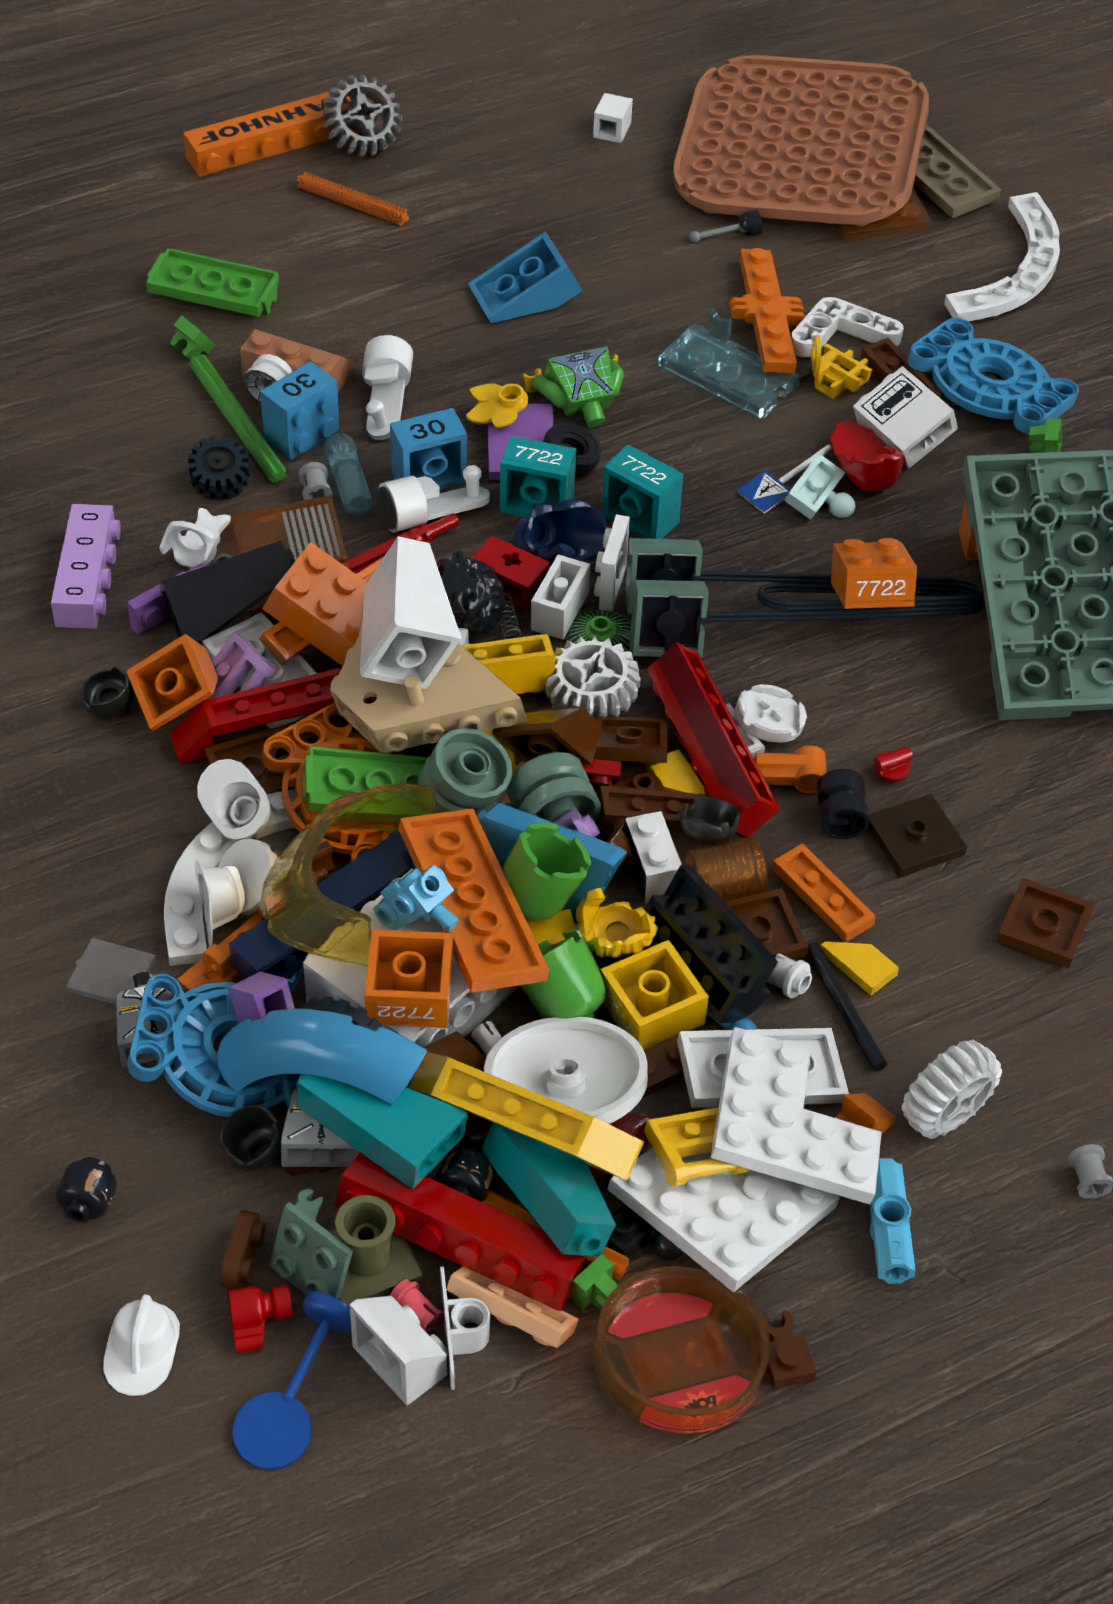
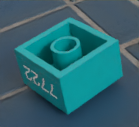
M510 436L500 462V512L529 517L536 505L543 503L555 504L574 499L576 448Z
M627 445L604 466L602 515H605V518L613 522L616 515L630 517L629 531L643 539H663L680 521L683 473Z

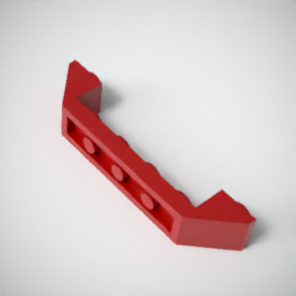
M342 668L203 700L170 732V739L178 763L183 764L204 759V748L213 746V736L317 712L328 705L334 704L335 701L330 692L333 678L339 675ZM369 697L364 701V703L371 704L375 702L377 698Z

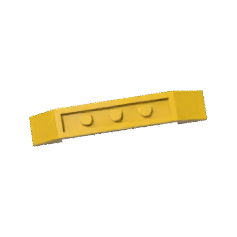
M426 1052L409 1086L411 1090L459 1107L464 1111L582 1159L588 1165L625 1181H628L644 1144L643 1141L591 1115L442 1055Z

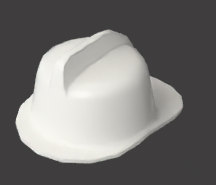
M232 759L218 760L209 765L201 774L197 785L198 799L217 829L225 837L234 840L245 839L256 833H265L264 827L270 817V804L266 792L250 770L241 762Z
M195 860V874L203 900L204 930L208 949L212 945L213 930L236 919L242 911L245 902V892L236 867L203 868L200 861Z
M143 1294L141 1300L127 1303L119 1310L111 1327L104 1355L103 1372L108 1384L117 1392L128 1396L146 1395L156 1390L167 1379L172 1368L179 1338L180 1323L176 1314L167 1306L152 1301L149 1295Z

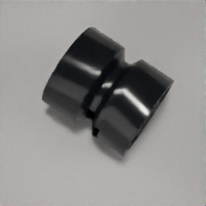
M836 769L822 775L817 781L816 788L823 832L829 837L836 839H849L864 833L869 826V814L865 801L866 791L862 775L850 769Z

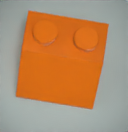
M187 634L179 637L126 671L148 726L152 731L157 730L212 696L218 680V675L207 649Z

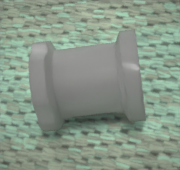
M310 462L303 465L298 472L299 481L304 485L302 495L305 503L309 506L317 507L318 505L330 502L333 495L330 485L327 484L329 476L326 466L319 462Z
M1084 1145L1074 1149L1068 1155L1069 1164L1075 1168L1079 1184L1077 1190L1079 1196L1085 1199L1105 1196L1113 1188V1179L1107 1175L1103 1163L1105 1153L1099 1145Z

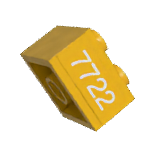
M669 940L600 969L607 988L603 1004L617 1025L632 1035L642 1046L643 1050L679 1034L680 1031H690L706 1024L709 996Z

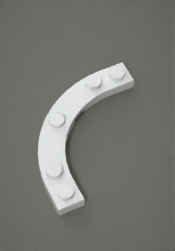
M1038 192L1009 198L1008 208L1024 231L1028 245V253L1018 267L1017 273L1011 278L1007 276L984 287L946 294L944 305L952 318H962L969 322L998 316L1034 298L1051 280L1056 270L1060 253L1059 229L1052 213Z
M295 789L288 790L291 803L295 800ZM282 791L267 795L270 804V817L264 827L266 832L263 834L256 833L248 837V839L255 838L259 840L272 833L295 828L285 812L281 798ZM300 812L296 813L299 819L306 826H310L307 822H305ZM213 822L204 828L187 846L177 861L168 883L164 904V923L170 966L197 963L203 958L204 951L207 950L203 923V900L197 884L195 860H199L203 868L218 867L225 852L235 842L240 841L225 837Z

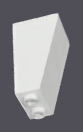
M398 536L364 587L360 674L361 677L404 685L406 677L413 675L418 678L421 688L427 689L462 638L430 543Z

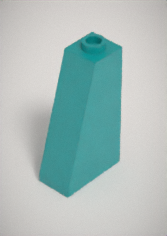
M301 1074L296 1083L298 1088L296 1106L412 1190L465 1135L468 1117L466 1111L409 1088H405L396 1101L390 1105L364 1090L329 1078Z
M493 1123L481 1148L482 1153L489 1159L493 1168L562 1254L601 1255L616 1224L587 1163L575 1156Z

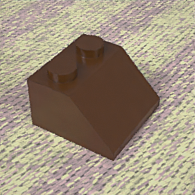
M571 706L568 709L562 710L541 709L539 712L525 713L526 722L517 723L509 727L495 728L492 731L493 736L525 763L541 755L561 752L570 753L579 758L582 765H592L602 725L590 715L588 710L578 706Z

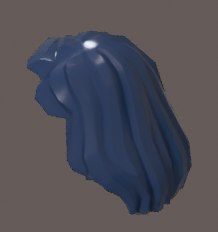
M569 499L555 504L543 503L536 505L529 517L521 518L518 521L513 541L518 548L550 562V567L558 554L589 563L597 559L599 551L604 552L603 539L607 521L604 520L605 515H602L601 510L593 508L587 502L577 499Z

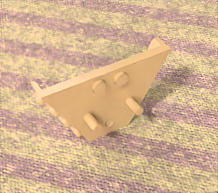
M362 624L359 636L353 648L351 647L347 651L345 663L339 675L333 678L330 688L331 696L334 698L338 712L380 753L396 752L428 743H437L450 730L470 728L486 731L499 727H509L527 721L521 698L459 643L427 689H422L418 678L413 675L405 678L404 685L361 677ZM369 697L377 698L376 701L371 704L364 703V701Z

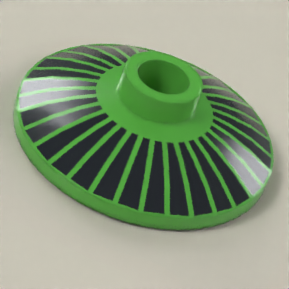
M586 611L575 617L565 636L566 642L568 640L577 644L580 636L585 641H591L596 636L599 642H604L609 638L612 646L622 643L624 652H630L631 623L622 615L612 611Z

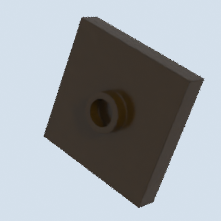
M932 794L869 814L868 829L899 877L966 854V844Z

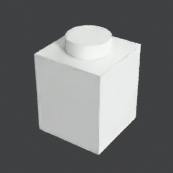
M604 93L594 112V138L622 143L631 124L632 98Z

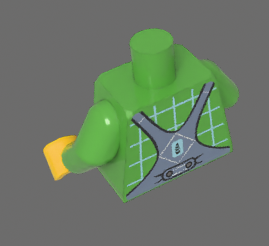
M607 346L549 358L544 372L545 376L542 375L540 368L534 370V376H528L526 373L523 374L526 391L541 393L555 406L562 408L568 417L583 414L587 427L590 428L605 423L606 419L603 410L609 408L613 397L619 394L624 378V371L618 363V355H613L612 359H610Z

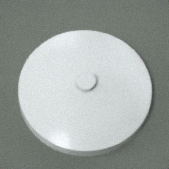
M551 1017L522 1025L497 1041L488 1053L484 1065V1072L591 1115L607 1124L622 1118L639 1103L646 1091L648 1082L647 1058L639 1042L628 1032L616 1025L588 1017L568 1019Z

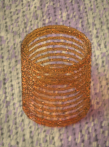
M745 836L744 839L739 838V840L734 839L732 842L728 840L727 843L722 842L721 845L718 843L715 846L710 844L709 847L704 846L703 849L698 847L697 850H688L686 853L685 865H691L694 868V857L697 872L714 891L716 890L718 896L723 901L754 895L767 890L768 876L765 859L758 842L752 836ZM748 843L751 844V847L756 858L759 874V886H757L755 864ZM735 855H736V858H737V861H738V865H739L740 876H739L738 871H737V866H736V862H735ZM729 856L733 866L734 877L730 867ZM723 857H724L725 864H726V867H727L728 878H727V875H726V872H725V867H724V863H723ZM717 858L722 872V879L718 868ZM711 860H712V862H713V866H714V869H715L716 880H715V877H714ZM706 863H707L708 871H709V874H710V880H709L708 872H707V869H706Z

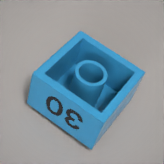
M312 361L260 391L264 439L288 460H292L301 453L308 451L314 445L340 430L337 380Z
M454 408L390 423L391 473L395 480L408 476H415L416 478L426 476L431 478L440 487V490L466 483V480L463 478V470L467 467V433Z

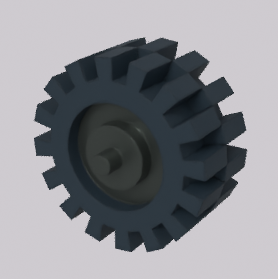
M216 435L210 436L209 443L204 438L200 440V448L194 445L192 447V454L189 453L188 468L191 484L193 487L196 486V492L201 495L205 491V498L211 499L212 495L216 494L217 500H223V494H227L228 499L234 498V490L240 494L243 491V485L247 487L249 483L248 477H250L249 458L245 447L242 444L238 446V440L232 438L229 443L227 436L221 435V441H216Z

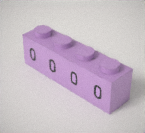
M71 505L51 600L55 627L97 629L99 616L105 615L106 595L104 590H109L111 587V570L109 565L115 564L116 546L114 540H119L121 534L120 520H115L112 505Z

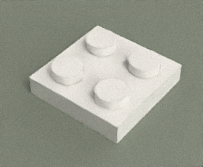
M616 515L612 528L607 527L605 530L603 548L606 549L605 552L599 551L595 572L601 573V576L597 577L594 596L600 597L599 610L613 612L627 567L630 521L628 516Z

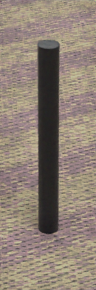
M809 943L807 957L873 1071L882 1070L886 1067L887 1061L818 943Z

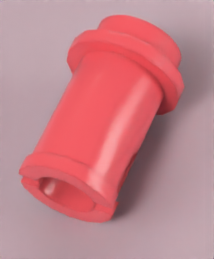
M404 1279L392 1290L390 1296L402 1307L404 1305L409 1306L417 1315L420 1327L426 1333H429L431 1328L434 1329L440 1323L444 1313L437 1309L419 1291L420 1285L416 1281L411 1283L408 1279Z

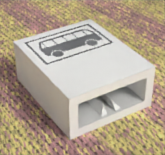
M903 366L893 374L886 376L881 384L870 393L863 395L853 405L858 425L873 430L876 438L880 439L884 446L896 448L899 452L903 451V465L907 469L911 468L958 429L954 410Z

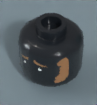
M474 1147L457 1148L448 1153L436 1181L482 1202L488 1197L494 1180L495 1169L481 1150Z
M85 1157L82 1160L75 1161L69 1164L65 1170L56 1192L57 1202L65 1210L64 1214L76 1222H87L88 1220L103 1217L117 1188L116 1177L112 1173L111 1167L97 1158Z

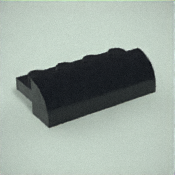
M680 865L664 895H652L644 908L650 916H655L654 924L658 926L651 944L655 946L669 940L709 996L707 1009L719 1023L736 1022L757 1010L769 997L771 992L765 987V984L778 961L691 865Z

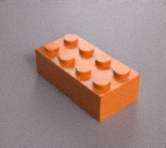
M310 542L276 585L262 609L343 666L347 651L351 647L353 648L359 636L363 621L364 587L367 582Z

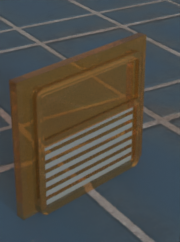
M331 496L231 514L240 554L282 540L284 548L291 549L296 561L308 544L312 542L350 569Z

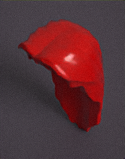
M852 420L847 423L842 421L840 424H835V430L829 437V441L832 444L833 453L840 467L856 487L861 491L870 493L893 487L902 473L904 452H899L896 448H891L890 446H884L881 440L876 438L873 430L857 425Z

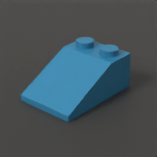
M546 231L468 283L491 323L558 308L583 291Z

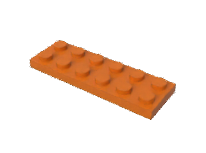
M474 809L400 818L399 831L415 868L423 872L431 865L439 867L445 873L448 883L454 889L444 899L442 905L460 919V922L451 932L447 931L442 925L441 927L444 933H453V954L470 992L474 993L547 981L549 968Z

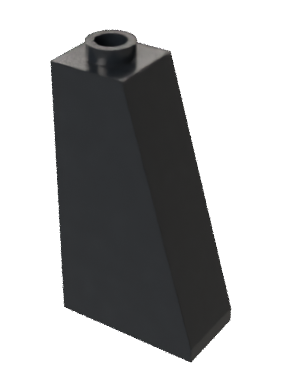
M282 540L163 580L159 588L178 638L187 634L201 644L203 640L214 635L271 594L295 562L291 549H285Z

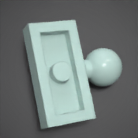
M819 453L784 499L785 502L810 520L824 502L828 504L830 513L839 518L849 517L855 510V501L852 496L843 492L836 494L832 491L845 472Z

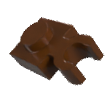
M788 1310L782 1311L781 1322L783 1326L780 1328L772 1327L769 1324L767 1315H761L760 1333L768 1341L762 1344L761 1353L773 1389L815 1381L816 1370L804 1335L791 1336L793 1327L791 1313Z

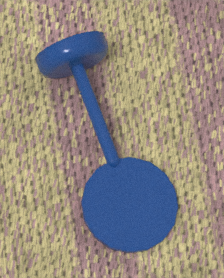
M311 1291L307 1293L304 1299L303 1311L308 1318L319 1326L285 1393L274 1391L259 1394L247 1401L236 1414L232 1428L234 1445L242 1459L253 1467L265 1470L285 1468L297 1461L308 1448L312 1434L310 1416L303 1404L294 1397L327 1331L339 1334L352 1333L350 1306L331 1295Z

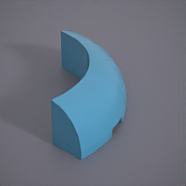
M284 1009L270 1011L262 1019L251 1021L249 1018L234 1026L221 1040L217 1060L219 1070L226 1083L237 1093L252 1082L264 1077L281 1074H305L349 1084L392 1105L412 1079L427 1050L384 1027L378 1028L377 1032L355 1025L353 1018L348 1015L313 1009Z

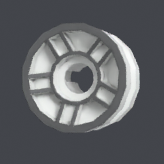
M263 354L255 360L252 367L245 373L243 384L247 393L261 404L260 391L293 371L281 358L271 354Z

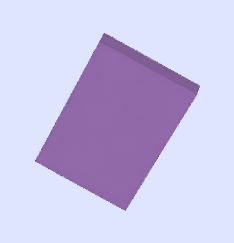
M528 404L524 410L518 412L517 419L506 427L495 428L492 422L488 423L489 480H500V462L510 436L543 442L547 431L553 426L552 404Z

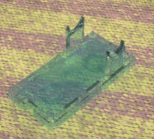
M712 305L710 308L709 329L694 323L658 355V365L763 419L777 406L778 396L787 397L799 385L800 375L796 373L763 372L759 354L730 340L732 314L728 319H723L715 312Z

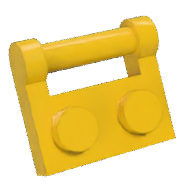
M718 1107L647 1120L644 1133L664 1166L665 1177L671 1187L685 1185L689 1179L726 1172L737 1175L749 1171L747 1168L713 1158L684 1163L682 1160L684 1157L711 1152Z

